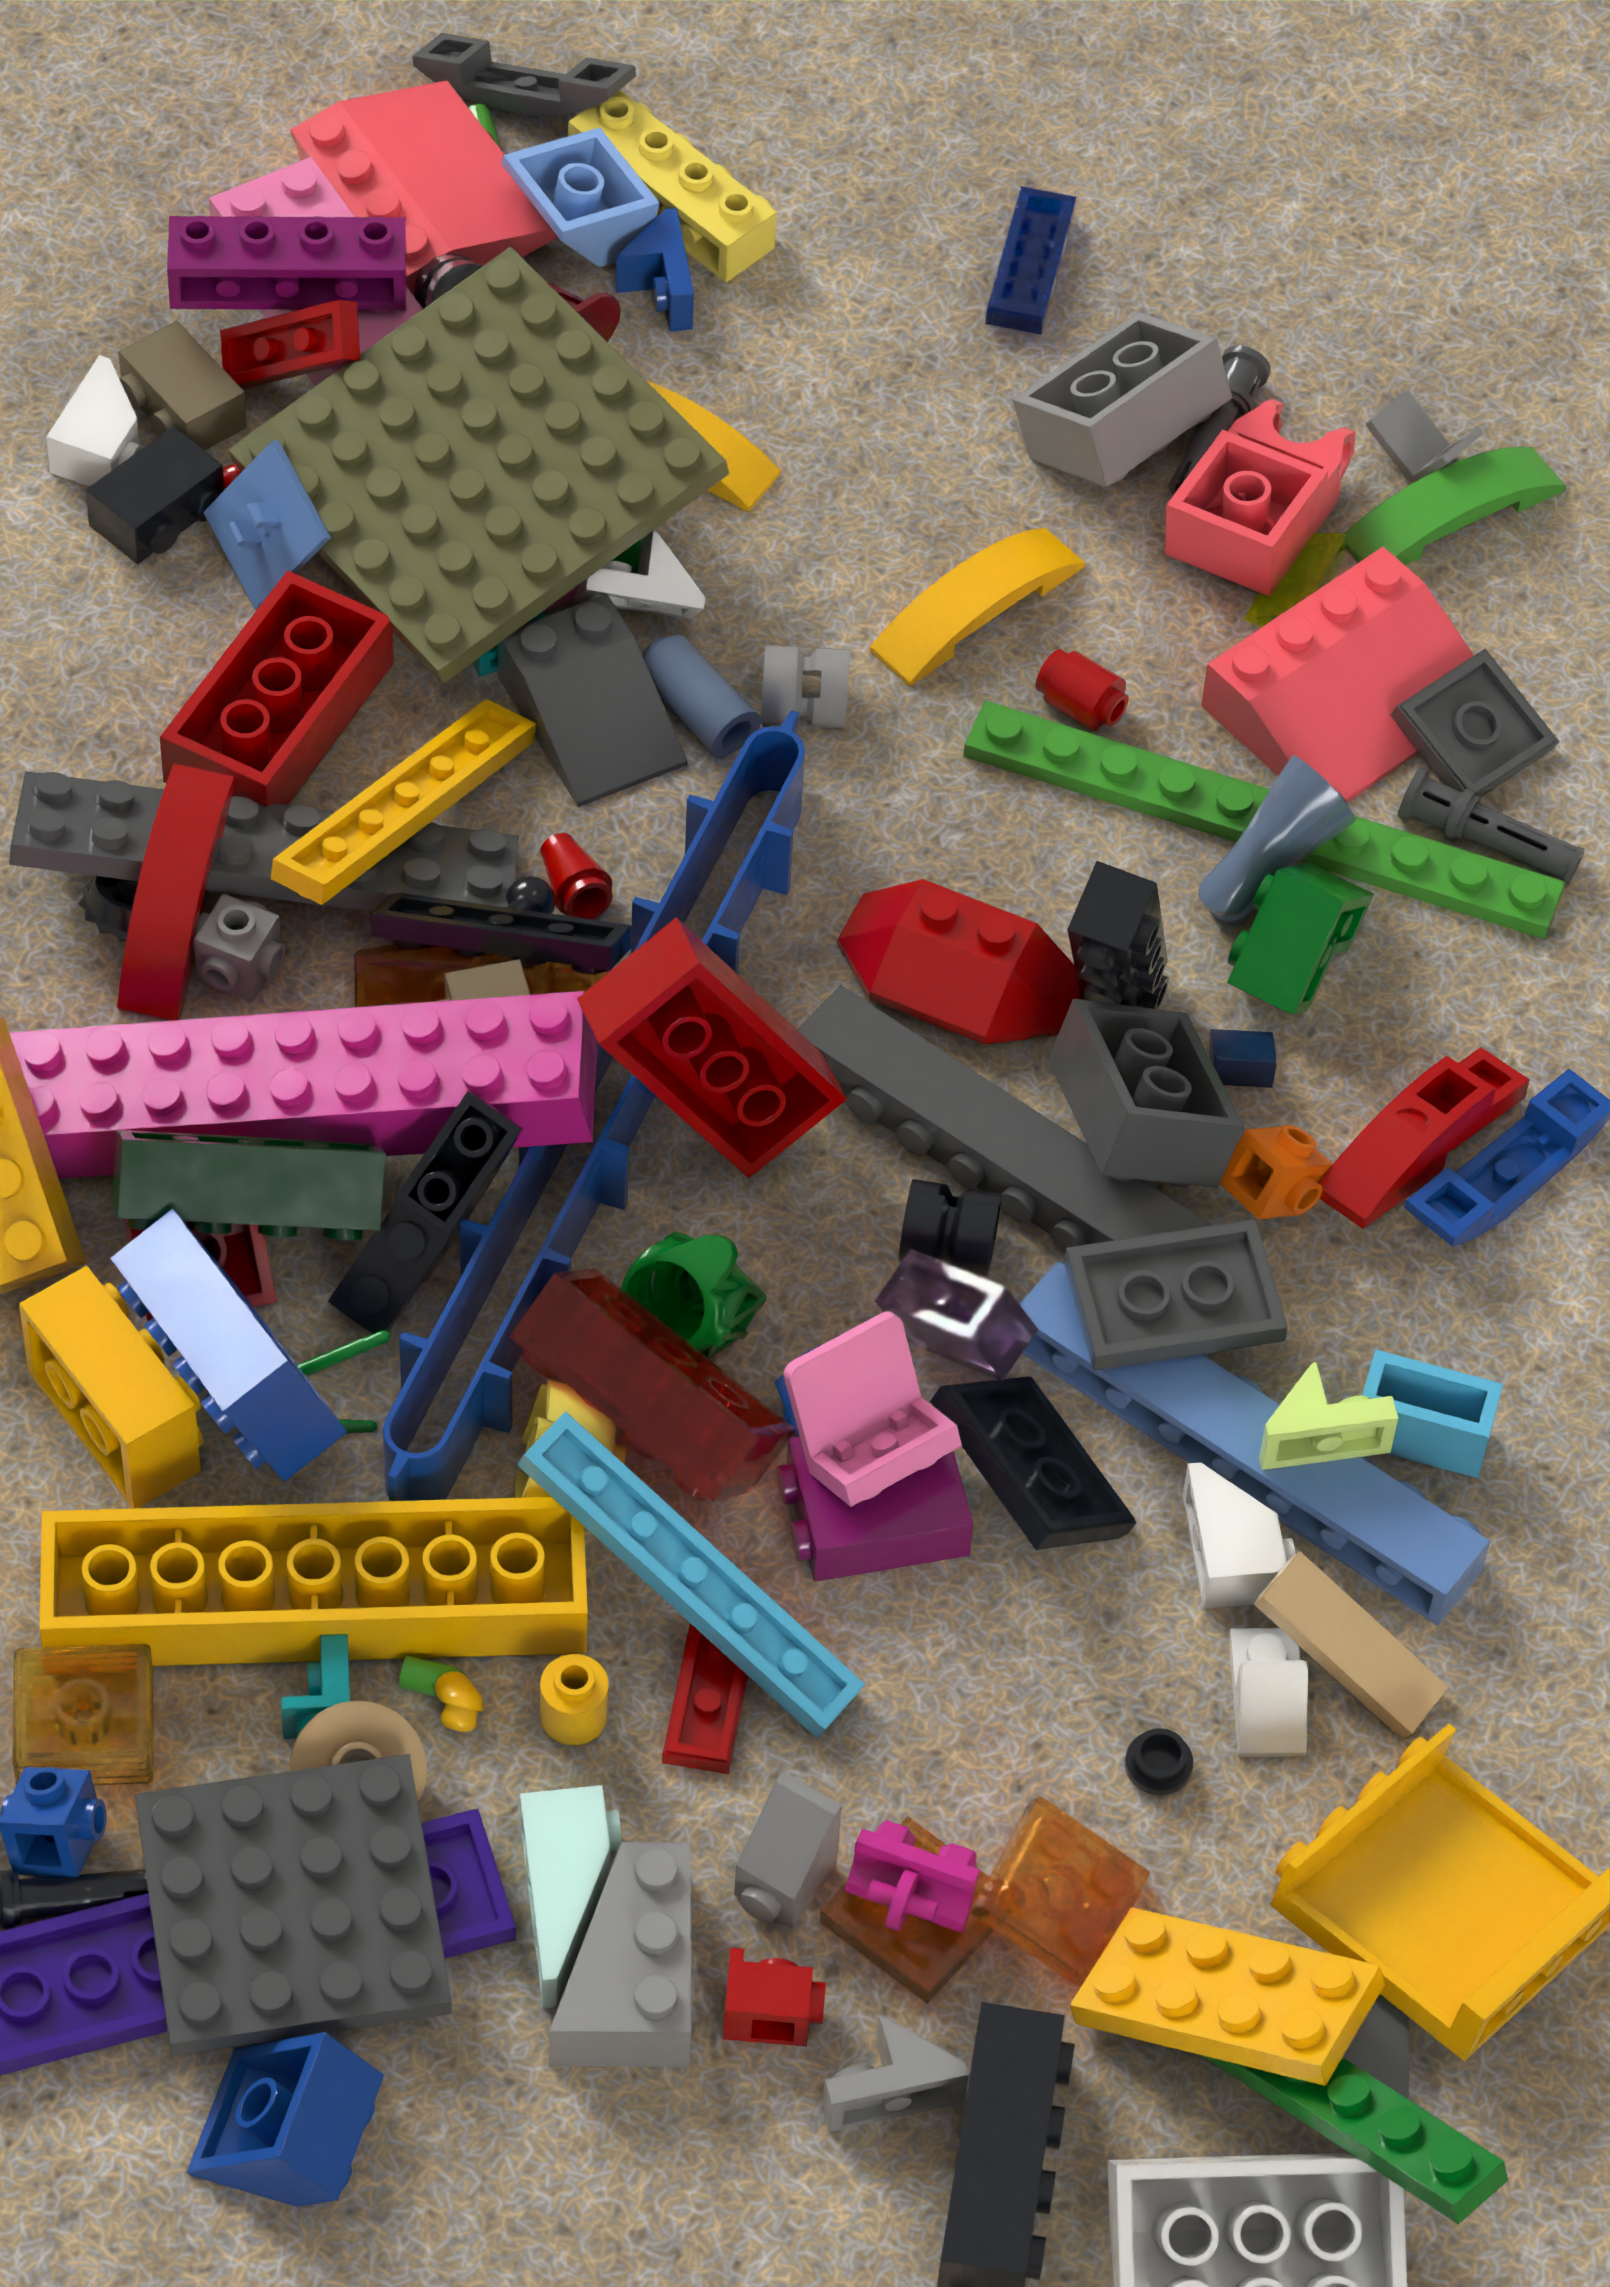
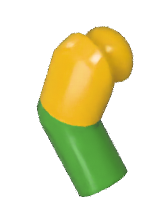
M410 1655L405 1657L399 1677V1688L438 1697L441 1702L445 1703L440 1717L444 1727L461 1732H471L477 1725L478 1711H483L484 1702L483 1696L469 1677L461 1669Z

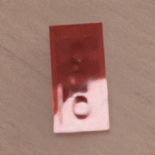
M596 1268L554 1273L509 1336V1338L524 1349L521 1353V1358L527 1365L545 1377L553 1378L555 1375L574 1389L587 1405L602 1412L626 1431L622 1439L632 1450L649 1460H655L658 1457L676 1472L673 1477L674 1482L688 1495L702 1502H705L707 1498L715 1502L749 1493L787 1444L788 1438H791L797 1430Z

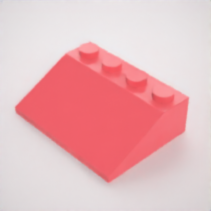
M448 81L339 101L290 129L300 161L309 157L313 158L355 217H406V287L413 296L415 282L421 269L435 257L447 253L459 254L484 266L510 246L523 258L558 237L503 167L501 162L505 154Z
M1381 547L1207 664L1201 706L1276 775L1279 776L1292 755H1296L1318 772L1348 803L1420 753L1390 716L1396 706L1473 657L1474 654L1427 585L1385 547Z

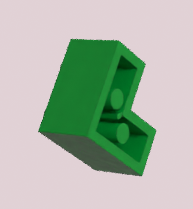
M1309 862L1277 869L1275 875L1267 874L1253 900V908L1259 910L1249 932L1243 930L1239 934L1229 953L1227 963L1234 967L1227 983L1289 1014L1296 1015L1307 1011L1316 996L1334 954L1347 951L1352 945L1374 893Z

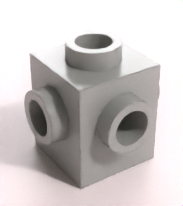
M222 894L210 915L203 913L199 917L192 946L195 949L197 981L252 1003L267 979H273L281 968L286 952V946L281 943L279 915L271 913L259 903L253 901L243 902L226 894Z

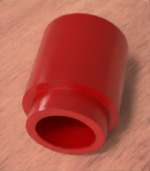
M1063 649L1055 650L1042 665L1035 683L1036 690L1044 694V701L1092 731H1097L1103 724L1109 727L1116 724L1128 705L1129 697L1125 694V679L1078 651L1068 653Z

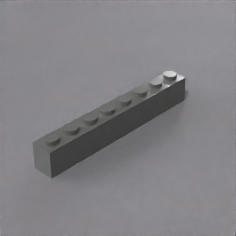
M842 985L797 1029L824 1055L847 1098V1106L856 1117L867 1123L877 1121L897 1134L900 1143L911 1153L917 1156H925L927 1154L948 1168L954 1180L963 1187L970 1189L978 1187L982 1191L1002 1194L1001 1207L1009 1217L1020 1223L1030 1221L1050 1234L1053 1242L1064 1253L1067 1247L1212 1226V1224L1144 1180L1132 1179L1122 1181L1110 1176L1101 1175L1094 1157L1085 1142Z

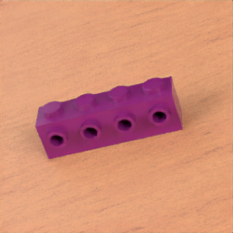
M169 216L167 276L170 309L300 310L340 299L356 301L358 310H406V217Z

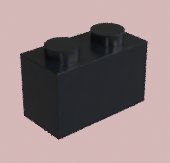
M173 426L86 489L89 526L138 565L154 552L162 554L169 550L176 542L179 534L198 520L200 522L207 521L203 512L224 491L223 465Z

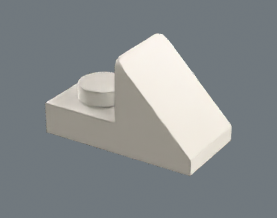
M652 530L641 542L637 574L631 573L632 566L629 564L610 561L576 586L575 601L586 602L608 594L616 608L693 619L704 609L705 604L703 593L655 530Z
M1231 1628L1228 1640L1238 1757L1306 1756L1308 1663L1300 1660L1299 1645L1280 1628Z

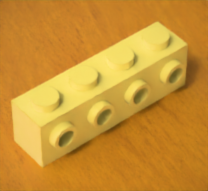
M619 90L605 102L584 110L568 121V136L599 127L603 130L659 201L660 205L656 217L665 209L677 208L685 251L725 283L775 248L777 211L772 208L770 203L762 196L753 194L735 180L724 166L715 164L699 152L684 135L675 133L654 117L649 108L644 104L636 103Z

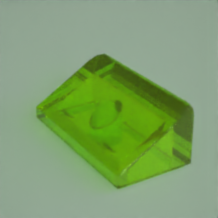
M1343 533L1313 534L1271 596L1269 597L1258 592L1245 616V621L1263 627L1332 581L1344 559L1347 535Z

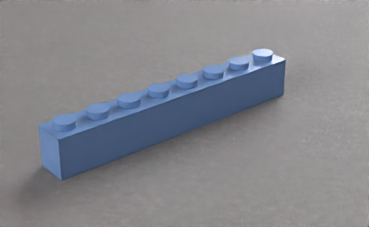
M1059 1261L1055 1263L1013 1310L1008 1345L1188 1463H1203L1276 1512L1281 1524L1437 1626H1439L1482 1573L1490 1540L1482 1536L1470 1521L1459 1516H1451L1428 1501L1423 1493L1411 1483L1401 1480L1397 1481L1371 1464L1367 1456L1261 1470L1259 1455L1265 1424L1280 1404L1264 1395L1252 1380L1244 1376L1233 1375L1210 1360L1207 1354L1093 1371L1065 1265Z

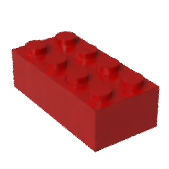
M287 570L160 735L163 782H167L173 764H179L236 777L232 797H246L266 807L271 803L289 805L394 664L393 630L389 617L384 613Z
M677 917L577 998L599 1045L748 1178H751L847 1100L824 1055Z

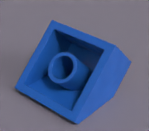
M326 2032L235 2048L186 2173L197 2178L296 2207L337 2201L341 2191L345 2188L351 2177V2164L363 2131L373 2117L375 2110L374 2102L384 2074Z

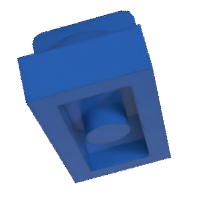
M677 208L665 209L619 253L616 259V293L652 290L655 311H666L670 332L693 329L694 291Z

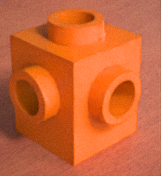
M1284 1125L1280 1127L1245 1129L1234 1149L1220 1185L1257 1219L1299 1216L1311 1209L1319 1200L1323 1190L1319 1181L1333 1164L1315 1148L1317 1144L1314 1138L1296 1126Z

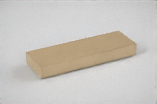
M1301 1551L1297 1552L1286 1562L1253 1603L1395 1734L1403 1739L1413 1734L1449 1687Z

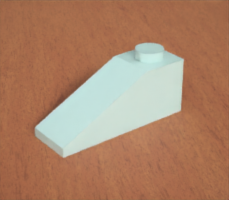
M602 1785L520 1794V1829L543 2009L555 2008L558 2005L609 1876L610 1852H618L622 1842L618 1810H605Z

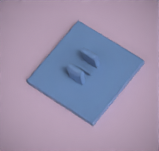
M272 440L203 512L254 609L260 607L287 570L296 574L331 538L279 440Z

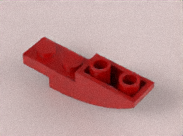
M1482 1047L1459 1063L1445 1056L1398 1094L1358 1134L1319 1181L1323 1188L1319 1199L1364 1229L1442 1172L1447 1153L1525 1099L1530 1079Z

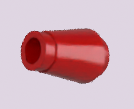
M558 833L546 839L540 848V855L543 859L550 886L555 894L557 909L570 917L591 920L602 915L610 906L613 898V883L610 875L570 834Z

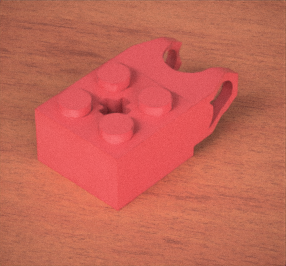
M1274 399L1264 401L1257 408L1236 419L1228 431L1222 430L1167 503L1165 555L1269 597L1338 503L1341 479L1354 454L1356 431L1342 427L1328 432L1324 437L1313 442L1297 443L1288 441L1279 435L1283 425L1280 414L1284 403Z

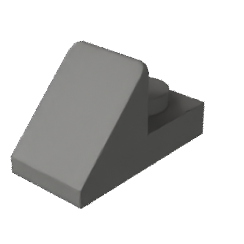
M880 2016L878 2017L876 2045L882 2067L874 2068L868 2064L853 2065L842 2069L834 2077L824 2079L822 2109L828 2131L832 2132L965 2103L969 2073L963 2060L893 2020Z

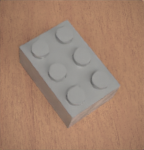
M1138 312L1020 393L1012 401L1030 459L1107 487L1110 484L1121 481L1131 469L1151 455L1165 450L1171 441L1192 426L1206 421L1212 412L1232 399V394L1217 338Z

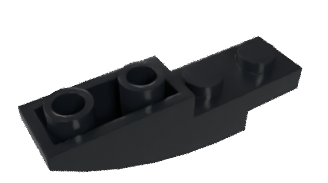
M471 1090L467 1091L395 1196L396 1202L381 1222L380 1231L374 1232L327 1302L372 1334L381 1330L389 1332L418 1288L429 1279L460 1233L462 1220H468L513 1148L523 1127Z

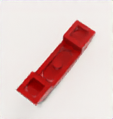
M173 764L154 819L138 880L123 956L117 1001L118 1009L172 1021L180 1020L194 963L190 959V954L217 838H223L236 777Z

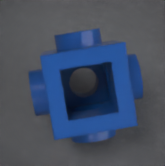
M53 1767L24 1768L12 1795L5 1797L0 1814V1831L12 1873L78 1878L94 1842L99 1841L103 1837L107 1821L106 1806L102 1799H97L90 1770L59 1769Z

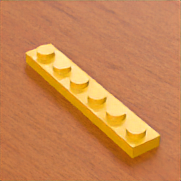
M485 699L273 858L271 880L297 892L304 898L320 905L325 904L534 743L536 723L495 702Z

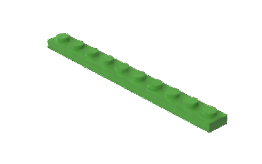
M986 700L980 709L964 746V757L1237 842L1270 791L1268 788ZM1355 816L1357 820L1300 861L1301 863L1309 862L1329 872L1542 939L1546 938L1565 881L1357 816Z

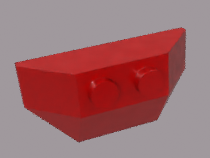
M925 879L864 893L837 939V944L843 956H846L855 977L870 1000L982 1044L1026 1040L1043 1034H1048L1049 1037L1058 1035L1072 1000H1081L1073 962L1038 923Z

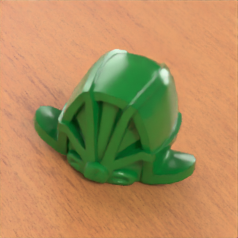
M675 1231L666 1236L664 1240L644 1250L627 1270L619 1294L625 1327L632 1353L637 1363L647 1374L656 1380H667L675 1376L681 1362L692 1360L695 1362L707 1361L711 1356L721 1352L739 1338L744 1339L748 1335L746 1330L748 1325L754 1318L757 1310L766 1302V1294L736 1264L738 1250L735 1243L726 1236L710 1234L694 1239L686 1234Z

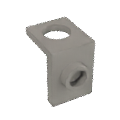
M1408 390L1398 395L1365 424L1411 483L1447 465L1483 434L1477 426L1458 440L1449 444Z

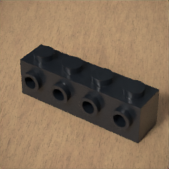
M1096 861L1067 929L1081 1000L1159 1009L1167 990L1169 977L1163 975L1168 957L1157 883Z
M981 2002L937 2287H1024L1026 2278L1040 2280L1046 2237L1032 2235L1036 2212L1050 2215L1056 2176L1055 2171L1042 2169L1045 2148L1058 2150L1060 2148L1066 2108L1052 2105L1055 2084L1069 2086L1075 2043L1061 2041L1065 2015Z

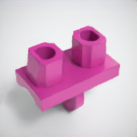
M888 1820L882 1822L875 1832L862 1828L855 1843L853 1863L845 1892L888 1906L886 1927L892 1930L901 1931L908 1914L962 1933L969 1918L980 1870L975 1868L977 1857L975 1851L954 1843L942 1846L938 1855L914 1847L916 1837L908 1827Z

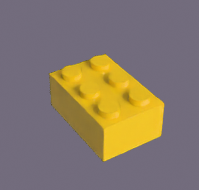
M85 1266L19 1303L28 1372L131 1508L143 1506L201 1472L199 1447L204 1444V1439L196 1419V1412L201 1409L199 1398L181 1375L174 1378L163 1364L165 1362L163 1352L148 1330L142 1329L138 1332L127 1318L129 1316L128 1308L113 1284L108 1282L102 1285L90 1268Z

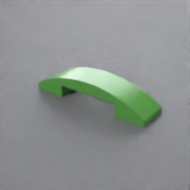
M1508 447L1484 452L1441 468L1402 489L1351 526L1340 536V542L1358 563L1381 547H1385L1399 561L1407 565L1422 558L1424 545L1510 505L1518 513L1565 491L1566 485L1533 447Z

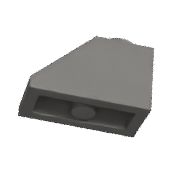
M784 1771L775 1781L736 1864L734 1895L739 1897L742 1907L754 1918L765 1923H772L776 1919L793 1929L837 1866L842 1805Z

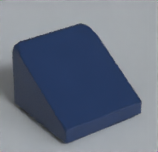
M1210 1029V1060L1223 1085L1273 1088L1276 1071V1050L1273 1032Z

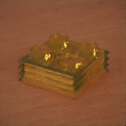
M148 1644L18 1648L14 1651L12 1764L16 1785L25 1767L90 1770L94 1786L147 1784L153 1780V1667L151 1647ZM90 1711L92 1716L87 1720H77L78 1712Z

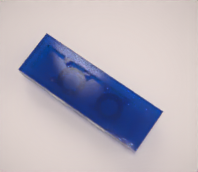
M1023 186L1020 187L987 306L985 324L1042 335L1074 217L1077 197Z

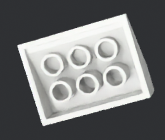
M1350 2153L1107 2160L1109 2230L1114 2287H1407L1404 2189Z

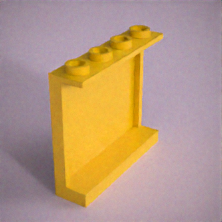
M1448 1723L1430 1740L1427 1741L1423 1737H1418L1402 1754L1396 1769L1389 1775L1383 1771L1376 1773L1360 1792L1356 1804L1349 1810L1339 1806L1332 1811L1320 1826L1316 1838L1309 1845L1298 1841L1286 1852L1275 1870V1874L1281 1880L1270 1906L1330 1954L1380 1965L1385 1983L1380 1994L1465 2062L1610 1927V1867L1600 1876L1595 1874L1447 1758L1445 1754L1457 1730Z

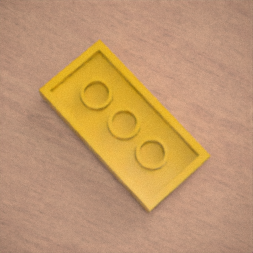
M1131 1907L1070 2003L1074 2022L1077 2025L1326 2086L1385 1983L1380 1965Z

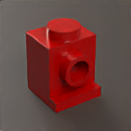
M730 1948L723 2040L807 2047L809 2023L823 2024L826 1982L812 1981L813 1967L798 1966L796 1963L782 1958H768L759 1963L744 1962V1949Z

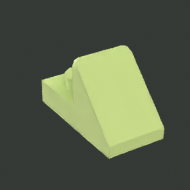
M1312 1363L1265 1424L1259 1455L1261 1470L1391 1453L1399 1419L1393 1396L1379 1398L1352 1396L1343 1399L1339 1403L1327 1404L1317 1363Z

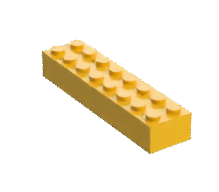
M553 1497L41 1512L39 1629L45 1669L321 1661L320 1635L348 1634L349 1660L405 1659L407 1655L418 1658L587 1653L588 1607L584 1526Z

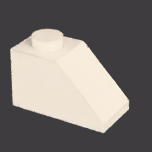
M101 355L98 356L46 437L50 473L89 487L144 448L143 445L139 444L137 417L114 366L109 358Z
M1189 1463L1182 1496L1203 1609L1254 1605L1253 1603L1286 1562L1296 1554L1293 1540L1291 1538L1282 1539L1276 1512L1203 1463Z

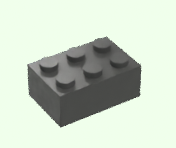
M1073 999L1048 1061L1101 1175L1110 1176L1122 1181L1141 1179L1167 1182L1177 1187L1193 1185L1218 1188L1242 1134L1244 1125L1188 1014Z

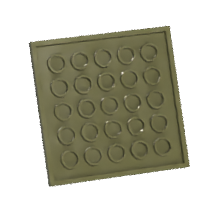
M511 246L361 353V361L347 363L228 449L233 464L242 472L272 440H279L331 537L318 553L370 608L388 616L393 633L442 684L729 475L726 460Z

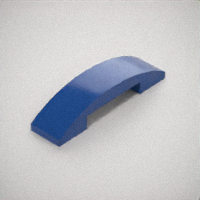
M1569 1068L1529 1100L1523 1118L1456 1172L1449 1167L1445 1168L1408 1198L1404 1208L1452 1247L1480 1236L1510 1216L1589 1144L1610 1120V1100Z

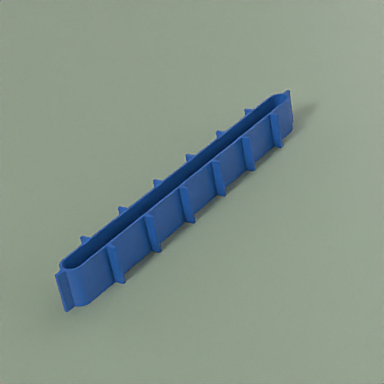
M791 710L780 727H764L753 732L747 738L714 801L689 795L686 806L685 856L660 903L638 897L634 898L632 902L631 954L674 918L677 917L683 924L685 923L748 801L761 791H779L771 810L702 939L705 945L738 974L740 933L762 890L767 889L785 895L790 890L793 832L800 819L802 810L805 763L804 744L797 735L799 712ZM598 1042L595 1092L614 1058ZM633 1074L441 1440L435 1447L426 1452H407L412 1439L568 1144L519 1147V1169L489 1225L466 1219L462 1220L460 1224L461 1278L428 1339L402 1332L399 1338L401 1391L388 1413L383 1427L384 1479L389 1501L445 1500L483 1427L510 1433L512 1429V1372L542 1314L568 1320L571 1315V1258L599 1204L625 1210L628 1204L629 1146L656 1096Z

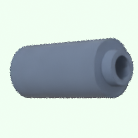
M681 634L669 637L662 636L652 641L646 647L642 656L661 700L716 758L723 759L742 748L747 738L753 732L759 730L761 724L760 715L685 636Z

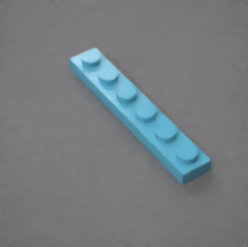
M566 1411L516 1464L816 1738L826 1730L865 1686L864 1682Z

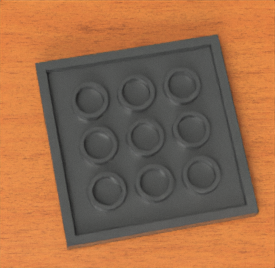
M410 1754L135 1794L171 2056L452 2014V2002Z

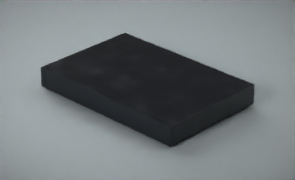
M1031 1376L944 1385L938 1389L930 1400L933 1407L957 1425L962 1448L1035 1550L1119 1539L1127 1535L1137 1523L1131 1512Z

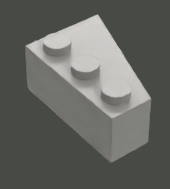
M621 1842L549 2031V2066L689 2067L691 2045V1842Z

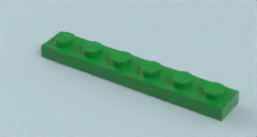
M1203 2056L1456 2224L1462 2222L1508 2181L1505 2163L1502 2159L1344 2057H1342L1328 2083L1324 2086Z

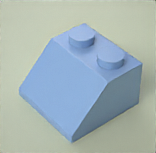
M600 127L503 155L501 164L558 238L597 267L616 263L619 253L657 216L660 205L659 201Z

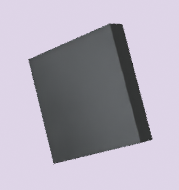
M1486 648L1396 706L1390 715L1445 785L1460 792L1468 788L1475 791L1476 796L1480 798L1553 750L1560 742Z

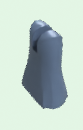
M1292 755L1239 840L1199 885L1198 895L1213 918L1222 924L1230 926L1239 925L1255 910L1253 908V900L1267 874L1275 875L1277 869L1296 865L1311 852L1357 820L1353 812L1348 808L1349 805L1344 797L1318 772L1296 755Z

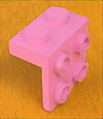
M885 1311L791 1361L784 1370V1379L809 1473L850 1507L863 1500L877 1496L888 1486L918 1470L933 1465L939 1458L962 1446L957 1425L921 1397L903 1322L890 1311Z

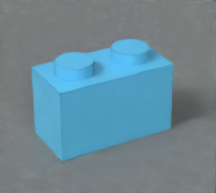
M1375 1349L1362 1396L1369 1398L1393 1396L1399 1419L1391 1453L1386 1454L1479 1478L1503 1384Z

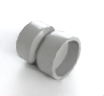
M765 644L761 723L782 724L790 711L793 710L799 712L798 719L800 716L807 717L812 726L845 728L850 649L816 647L810 656H804L799 646ZM803 675L821 677L820 697H802Z

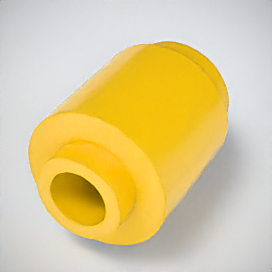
M568 1654L553 1660L542 1673L540 1680V1721L545 1732L559 1743L566 1745L589 1743L603 1732L607 1724L609 1682L604 1668L596 1660L585 1655Z

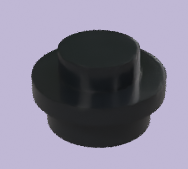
M1164 1728L1148 1730L1136 1737L1127 1749L1125 1757L1127 1776L1137 1788L1152 1795L1175 1793L1183 1788L1191 1777L1193 1769L1192 1752L1186 1742L1171 1730Z

